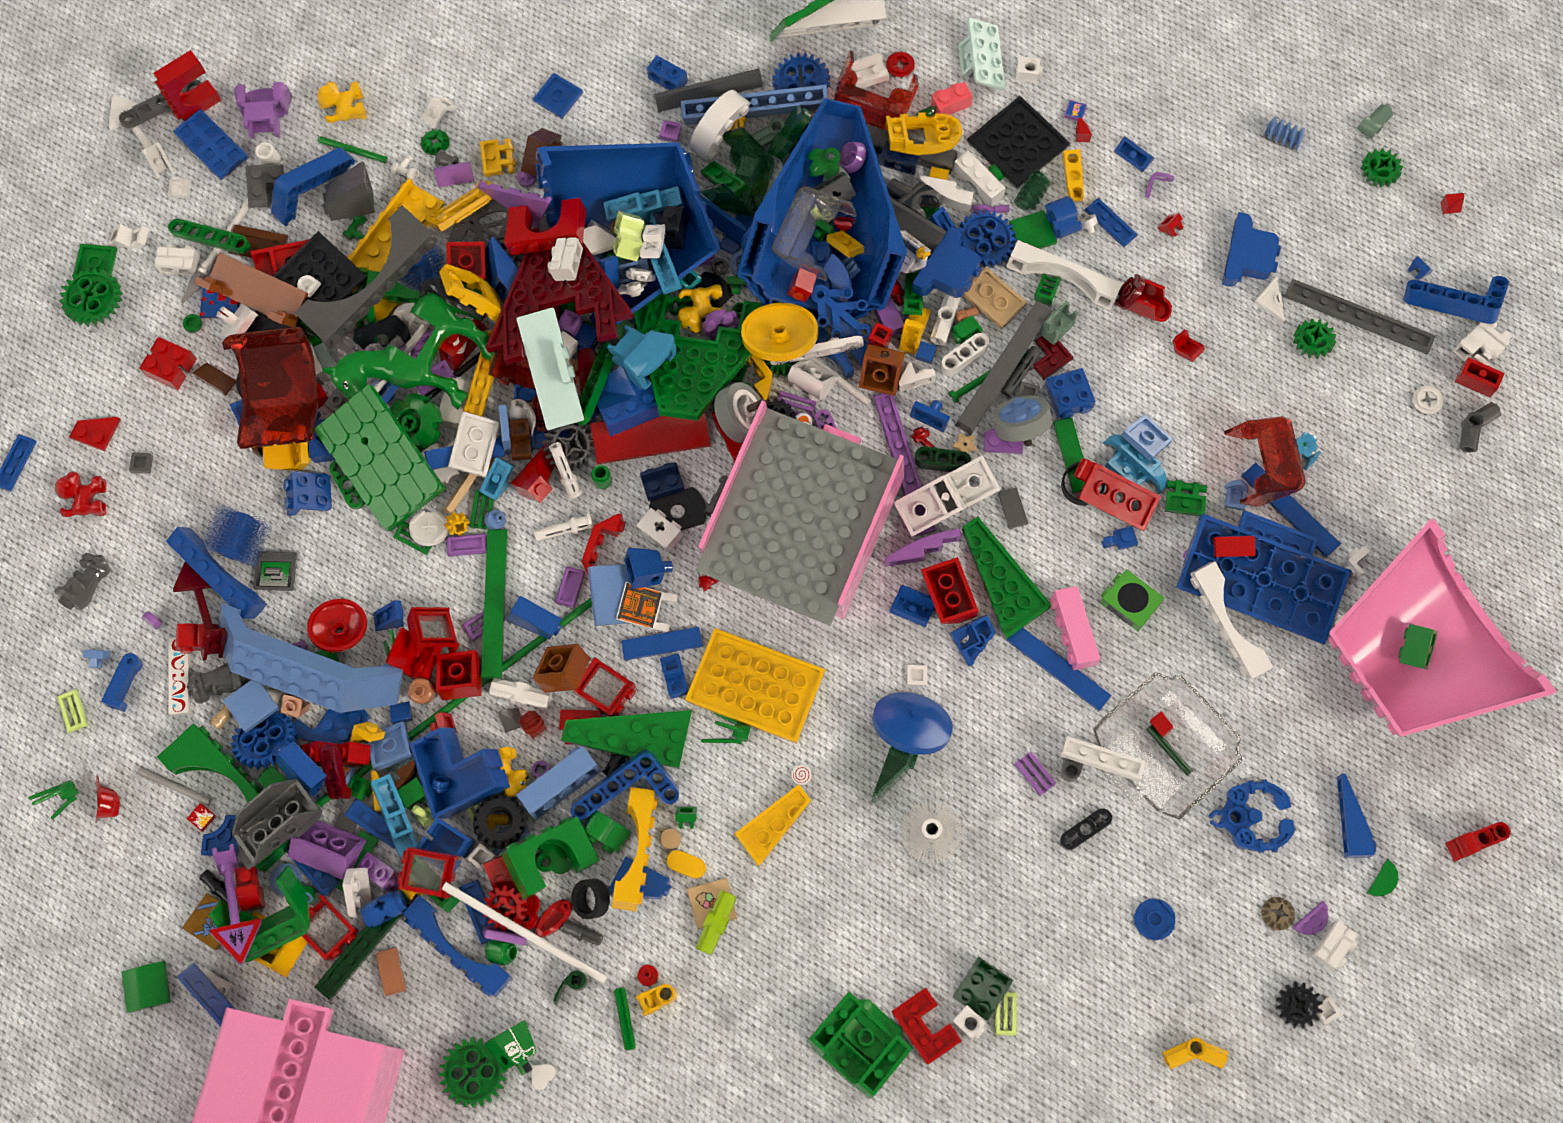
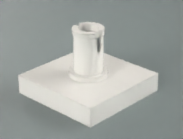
M241 304L235 313H232L223 306L219 310L226 315L219 311L216 315L227 322V325L220 334L235 345H237L258 315L244 304Z

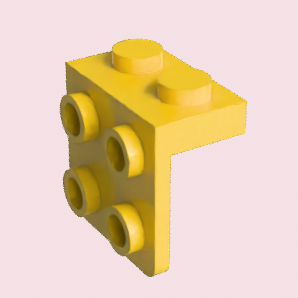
M298 427L293 434L264 432L262 434L264 468L302 471L311 460L308 452L309 443L306 427Z

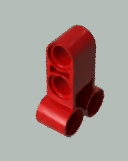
M1497 822L1446 842L1445 845L1453 861L1456 862L1508 839L1511 835V830L1506 823Z

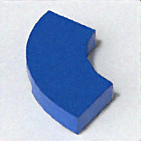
M831 254L823 271L829 276L832 289H843L846 286L852 288L846 265L838 256ZM845 289L844 294L846 296L851 295V290ZM843 296L831 297L838 302L850 301V298H844Z

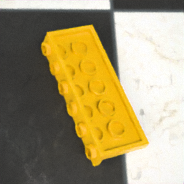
M409 178L400 186L399 192L390 199L389 205L380 212L377 221L369 227L367 234L363 239L359 240L355 250L347 258L358 268L364 267L370 271L381 272L391 249L392 231L389 217L403 205L428 228L429 224L426 219L430 217V213L433 211L441 210L445 205L444 201L414 185L413 180Z

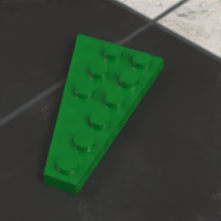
M977 516L963 526L962 532L1006 641L1049 610L1052 605Z
M692 710L566 720L561 741L633 758L643 750H649L663 766L679 769ZM643 757L641 759L642 761L650 763L652 762L651 759L648 757Z

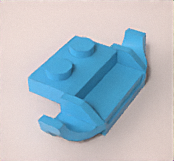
M1111 435L1103 442L1104 445L1110 444L1116 448L1115 456L1105 465L1107 469L1138 485L1152 481L1156 485L1159 494L1166 488V474L1161 466L1162 462L1156 457L1149 461L1121 435Z

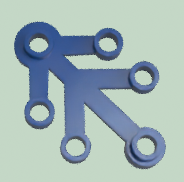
M820 284L812 289L811 297L814 302L818 303L819 317L817 324L819 327H826L829 322L826 317V303L832 309V338L841 339L843 336L840 325L841 316L857 330V336L868 339L872 332L870 325L866 323L861 324L846 311L850 309L866 310L868 302L865 299L836 303L831 298L837 296L851 298L853 289L849 286L843 289L829 290L827 286ZM850 289L851 295L846 296L844 290ZM818 291L824 292L823 298L817 296ZM859 302H865V308H860ZM825 318L826 324H820L819 319ZM861 329H867L868 333L862 335L860 333ZM834 331H840L841 335L839 337H835Z

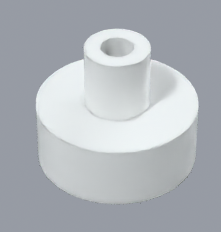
M1088 215L1079 220L1081 221L1082 229H1087L1088 234L1095 232L1094 225L1098 223L1096 215Z

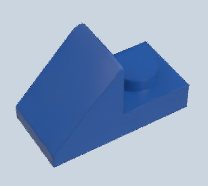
M394 600L373 613L375 631L404 626V612L401 601Z

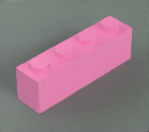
M1078 586L1054 591L1050 598L1052 610H1055L1056 625L1062 632V644L1066 646L1068 651V663L1072 664L1073 671L1096 666L1100 661V656Z

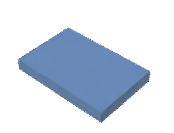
M627 564L588 567L594 626L626 624V622L616 620L625 583L629 582Z

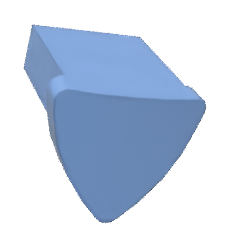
M1241 479L1231 481L1225 485L1227 491L1224 507L1244 511L1249 487Z

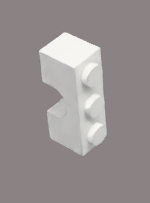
M969 151L954 161L953 171L965 183L968 181L972 182L978 191V196L989 207L994 206L1004 198L1005 187Z

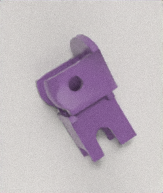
M273 82V88L256 89L245 93V84L237 85L234 89L237 106L244 116V127L248 129L250 138L255 139V133L274 132L276 137H280V117L288 114L292 100V94L288 86L283 82Z

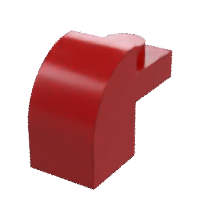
M253 866L249 870L246 867L235 868L237 886L235 892L241 910L249 912L266 908L263 887L259 886L257 867Z

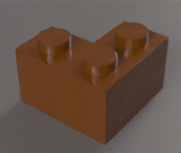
M544 128L530 134L527 137L521 171L536 176V164L539 163L536 160L537 148L562 146V135Z

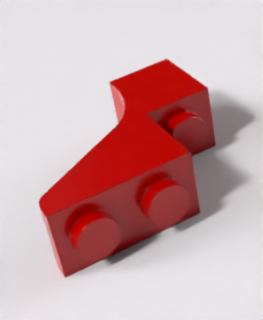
M315 741L300 745L299 747L317 766H322L320 749L323 746L334 743ZM350 741L334 744L340 750L343 766L363 767L369 765L371 745Z

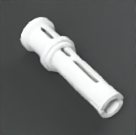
M561 443L551 444L549 449L561 475L560 483L564 485L566 497L573 499L580 496L583 491L581 487H578L576 474L571 472Z
M587 513L583 517H571L569 521L535 529L534 533L537 542L571 532L578 534L579 531L592 530L594 525L591 514Z

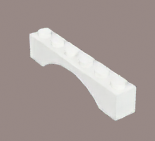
M1019 240L1006 267L1023 275L1043 273L1059 276L1080 288L1093 304L1111 310L1122 285L1121 282Z
M1209 562L1191 572L1192 578H1190V581L1195 589H1199L1201 593L1200 599L1205 607L1208 606L1211 611L1209 614L1214 624H1218L1221 630L1219 631L1223 641L1228 642L1231 656L1239 662L1240 666L1238 668L1244 677L1247 676V678L1253 679L1273 668L1265 651L1246 641L1231 624L1223 600L1225 578L1216 562Z

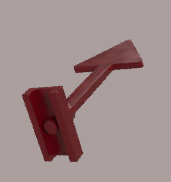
M185 561L173 587V592L194 591L205 629L201 650L202 660H207V655L218 654L219 658H223L227 636L226 629H214L202 590L212 587Z

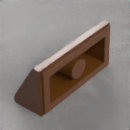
M207 362L193 372L197 379L225 396L236 383L235 379Z

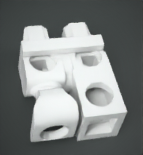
M1481 322L1457 345L1453 352L1466 361L1468 357L1471 358L1480 348L1482 350L1481 356L1476 354L1472 359L1489 366L1490 363L1488 361L1490 359L1494 361L1510 343L1509 340L1512 334L1507 330H1503L1501 333L1495 330L1497 322L1494 324ZM1461 347L1465 349L1469 354H1464L1461 350Z

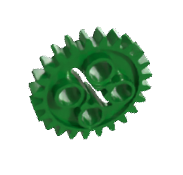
M86 268L84 274L79 271L78 277L73 274L72 281L66 280L69 285L62 286L66 292L60 293L63 297L60 300L63 305L61 308L73 322H77L79 325L84 323L87 327H89L91 322L94 326H97V321L104 324V318L111 320L109 315L111 313L116 315L117 313L114 309L120 308L117 302L123 301L120 297L123 294L120 290L121 285L110 272L106 273L103 269L98 271L94 268L91 272Z
M471 1037L470 1043L466 1039H462V1046L454 1043L456 1050L448 1049L450 1056L442 1057L447 1061L446 1064L439 1065L444 1069V1072L438 1074V1076L444 1077L440 1085L447 1086L443 1093L451 1092L448 1099L452 1100L456 1097L455 1104L459 1105L463 1101V1107L465 1108L468 1107L469 1102H471L472 1108H476L477 1102L483 1107L485 1099L491 1103V1095L498 1097L499 1094L496 1090L498 1088L504 1089L500 1083L501 1081H507V1078L502 1075L508 1072V1070H504L486 1045H483V1038H479L477 1043L474 1037ZM476 1051L478 1059L475 1063H470L468 1059L469 1054ZM486 1057L487 1061L476 1070L477 1076H471L461 1088L460 1084L471 1074L470 1068L476 1069ZM490 1065L493 1068V1074L486 1078L483 1071L485 1067ZM460 1067L463 1070V1076L457 1080L454 1077V1071ZM472 1082H476L479 1087L475 1094L469 1092V1086Z

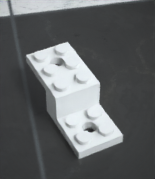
M984 455L898 499L894 504L911 536H914L1001 490V487ZM972 476H977L980 479L979 486L973 487L970 485L969 481ZM919 504L923 505L926 510L922 516L917 515L915 512V508Z

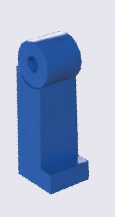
M127 653L119 662L101 700L107 707L125 712L128 705L123 701L135 674L143 666L142 660L136 654Z

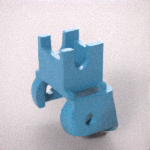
M626 325L624 327L626 334L615 347L611 344L607 347L609 352L615 355L612 357V361L625 369L628 379L638 388L646 390L652 383L644 377L655 371L665 360L671 362L676 355L675 340L671 334L651 330L644 335Z

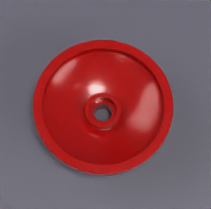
M332 599L322 603L311 613L307 623V632L312 643L319 649L327 652H342L354 647L362 640L367 630V617L364 610L357 603L348 599Z

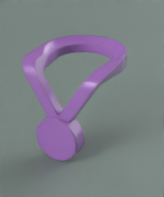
M1155 172L1149 179L1145 198L1150 197L1154 179L1173 182L1174 176Z

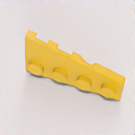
M799 784L734 833L758 867L811 802V799Z

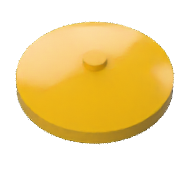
M772 303L757 308L746 317L741 328L742 341L745 348L752 355L760 359L775 362L793 360L806 354L815 345L818 338V324L813 314L799 305Z

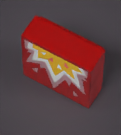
M199 803L186 819L203 832L215 819L216 815Z

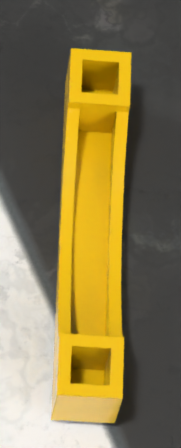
M630 788L627 814L632 816L636 826L638 848L629 871L620 881H615L611 907L613 909L636 912L637 904L642 905L643 892L639 891L640 885L645 886L646 873L642 872L643 866H648L649 854H645L646 847L650 848L652 835H648L649 829L654 827L655 817H652L651 813L652 810L656 811L658 799L654 798L655 790Z

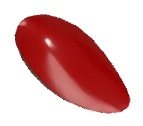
M561 899L545 909L538 920L535 929L536 935L544 938L562 928L571 915V902Z

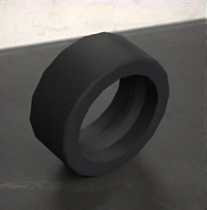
M586 879L578 882L574 886L571 895L573 909L582 919H594L605 915L610 905V894L604 882L599 879ZM588 888L593 891L595 896L593 910L590 909L586 900Z

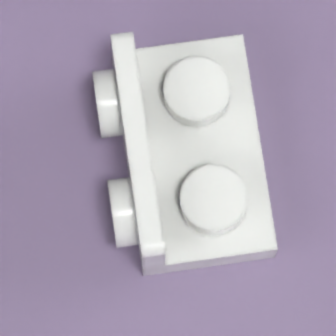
M881 53L847 64L848 76L855 90L890 80L889 73L883 64Z
M367 868L346 869L343 890L348 917H357L358 909L362 908V903L372 901Z

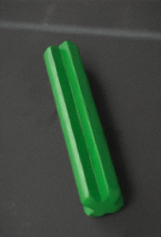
M621 987L615 989L614 994L624 1049L630 1051L634 1050L636 1045L626 989Z

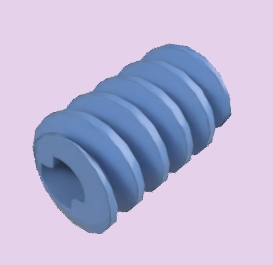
M1277 116L1270 120L1263 137L1269 133V140L1276 136V143L1283 139V146L1289 142V148L1296 145L1297 151L1305 135V128L1298 131V125L1291 128V122L1284 126V119L1277 123Z

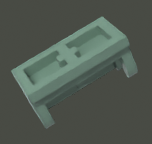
M1067 301L1044 322L1039 333L1053 345L1076 323L1075 319L1078 311L1075 310L1071 314L1068 310L1070 303Z

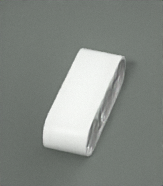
M977 333L945 355L941 364L942 373L945 376H953L982 356L988 348V337L983 333ZM980 342L984 346L979 347L975 343ZM967 353L969 356L962 357L960 354ZM946 364H953L954 367L948 368Z

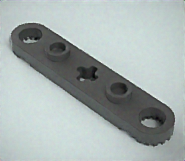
M195 79L187 84L181 93L190 91V88L194 85H200V80ZM160 93L133 106L132 109L121 112L119 121L124 128H133L171 110V108ZM129 117L133 118L130 120V122L126 121L125 119Z

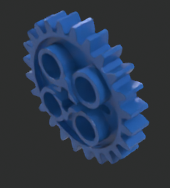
M797 52V57L795 58L790 54V60L784 57V64L778 63L779 69H774L776 75L772 76L773 81H775L772 83L773 88H775L774 90L800 88L798 68L801 67L804 87L826 85L827 88L831 87L830 82H828L831 80L830 75H828L829 69H824L825 62L820 64V58L814 60V54L807 57L806 52L803 57L800 56L799 52ZM807 70H813V71H814V72L811 73V74L805 73ZM790 72L796 73L794 76L787 75Z
M978 210L977 216L972 212L970 218L966 216L964 222L961 221L960 228L958 229L961 231L962 239H964L963 247L977 253L980 257V264H983L984 268L988 264H990L991 268H994L995 263L1001 266L1002 260L1007 262L1008 256L1010 257L1014 250V244L1017 240L1014 237L1016 231H1010L1013 225H1007L1009 219L1002 220V214L997 217L995 216V211L990 215L988 210L985 211V214ZM986 226H991L993 229H987ZM970 233L976 234L977 237H972ZM995 241H1000L1003 245H998ZM979 249L986 250V253L980 252Z
M277 710L247 733L242 728L234 729L237 735L231 736L234 742L230 743L233 747L232 752L243 766L247 765L250 769L255 766L259 770L261 765L267 769L269 763L275 766L278 749L284 744L289 745L292 741L296 742L294 738L297 735L295 731L296 726L289 716Z

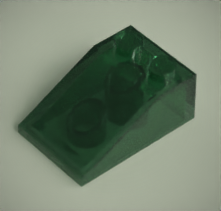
M890 746L874 789L871 803L876 804L908 774L909 769H914L918 757L917 754L906 753Z

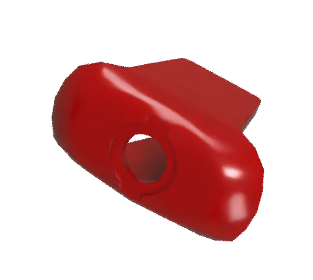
M1145 279V286L1141 295L1127 310L1157 322H1165L1171 316L1172 305L1165 297L1164 286Z

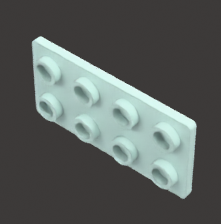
M969 18L967 20L969 35L958 44L962 76H970L974 73L975 83L997 89H1005L998 27Z

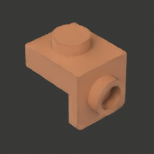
M285 693L283 695L281 713L301 717L309 710V702H305L302 698Z

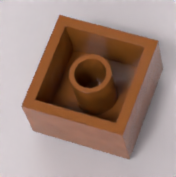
M868 344L863 359L858 388L896 396L906 352Z
M579 644L546 647L532 678L545 693L577 690L590 658Z

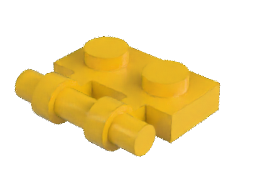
M498 139L480 142L485 177L503 175L502 168H508L509 174L515 173L516 160L513 158L514 145H512L511 139H504L503 145H499ZM505 153L506 159H501L500 154Z

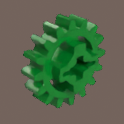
M1376 148L1372 153L1368 152L1360 168L1364 170L1362 176L1368 177L1366 182L1373 181L1372 186L1378 183L1380 188L1384 184L1387 187L1391 183L1395 184L1401 176V170L1403 169V166L1400 165L1402 160L1396 159L1398 154L1392 155L1390 149L1385 152L1384 148H1381L1380 152Z
M1311 318L1309 323L1304 320L1302 325H1298L1293 335L1295 337L1293 343L1297 344L1296 350L1302 349L1301 355L1307 353L1308 358L1315 355V358L1318 359L1320 354L1326 357L1327 353H1331L1336 344V334H1331L1334 328H1328V322L1321 324V319L1315 322Z

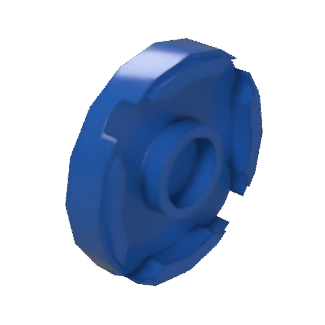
M1147 899L1135 910L1134 924L1138 932L1146 939L1153 941L1162 940L1169 936L1175 928V913L1165 901Z

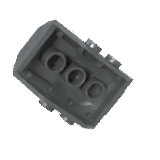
M297 779L270 784L238 811L232 834L238 844L237 855L247 870L256 866L291 837L301 836L321 818V807Z

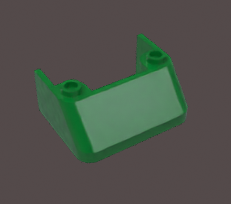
M290 866L285 867L275 880L289 906L261 920V926L244 962H250L305 935L310 928L307 894ZM221 899L209 913L217 928L231 924L229 907L225 900ZM248 912L239 913L240 922L255 920Z

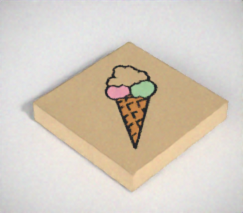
M727 878L687 889L697 929L703 928L709 911L713 909L720 890L731 894ZM734 906L728 917L730 918L729 921L737 919Z

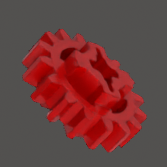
M505 885L503 889L501 886L495 888L496 891H489L488 893L491 897L487 896L484 898L488 903L486 906L508 919H511L512 914L517 913L512 921L521 925V919L527 917L523 912L528 910L529 907L523 904L527 899L523 900L520 893H516L517 887L514 886L509 890V885ZM501 895L499 902L494 903L497 896ZM491 918L488 921V924L495 923L494 929L501 926L502 931L507 930V927Z

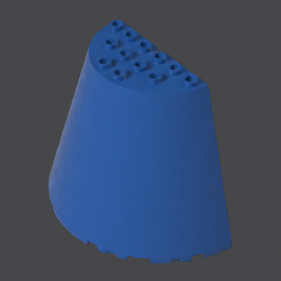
M680 143L545 146L537 148L536 160L539 163L536 164L538 188L544 190V197L542 198H552L545 212L548 227H554L558 223L561 215L562 200L581 198L586 208L584 229L587 228L591 220L610 229L612 221H607L603 202L637 192L643 194L657 189L663 191L678 186L681 190L684 204L681 207L685 209L690 218L683 249L667 248L678 279L680 280L721 250V242L713 231V221L707 216L706 203L700 201L698 197L700 188L694 182L692 167L687 164V155L685 149L681 148ZM664 211L653 213L657 225H661ZM656 275V280L647 282L641 295L630 297V295L621 294L632 313H634L663 291ZM592 312L589 319L596 325L595 312Z

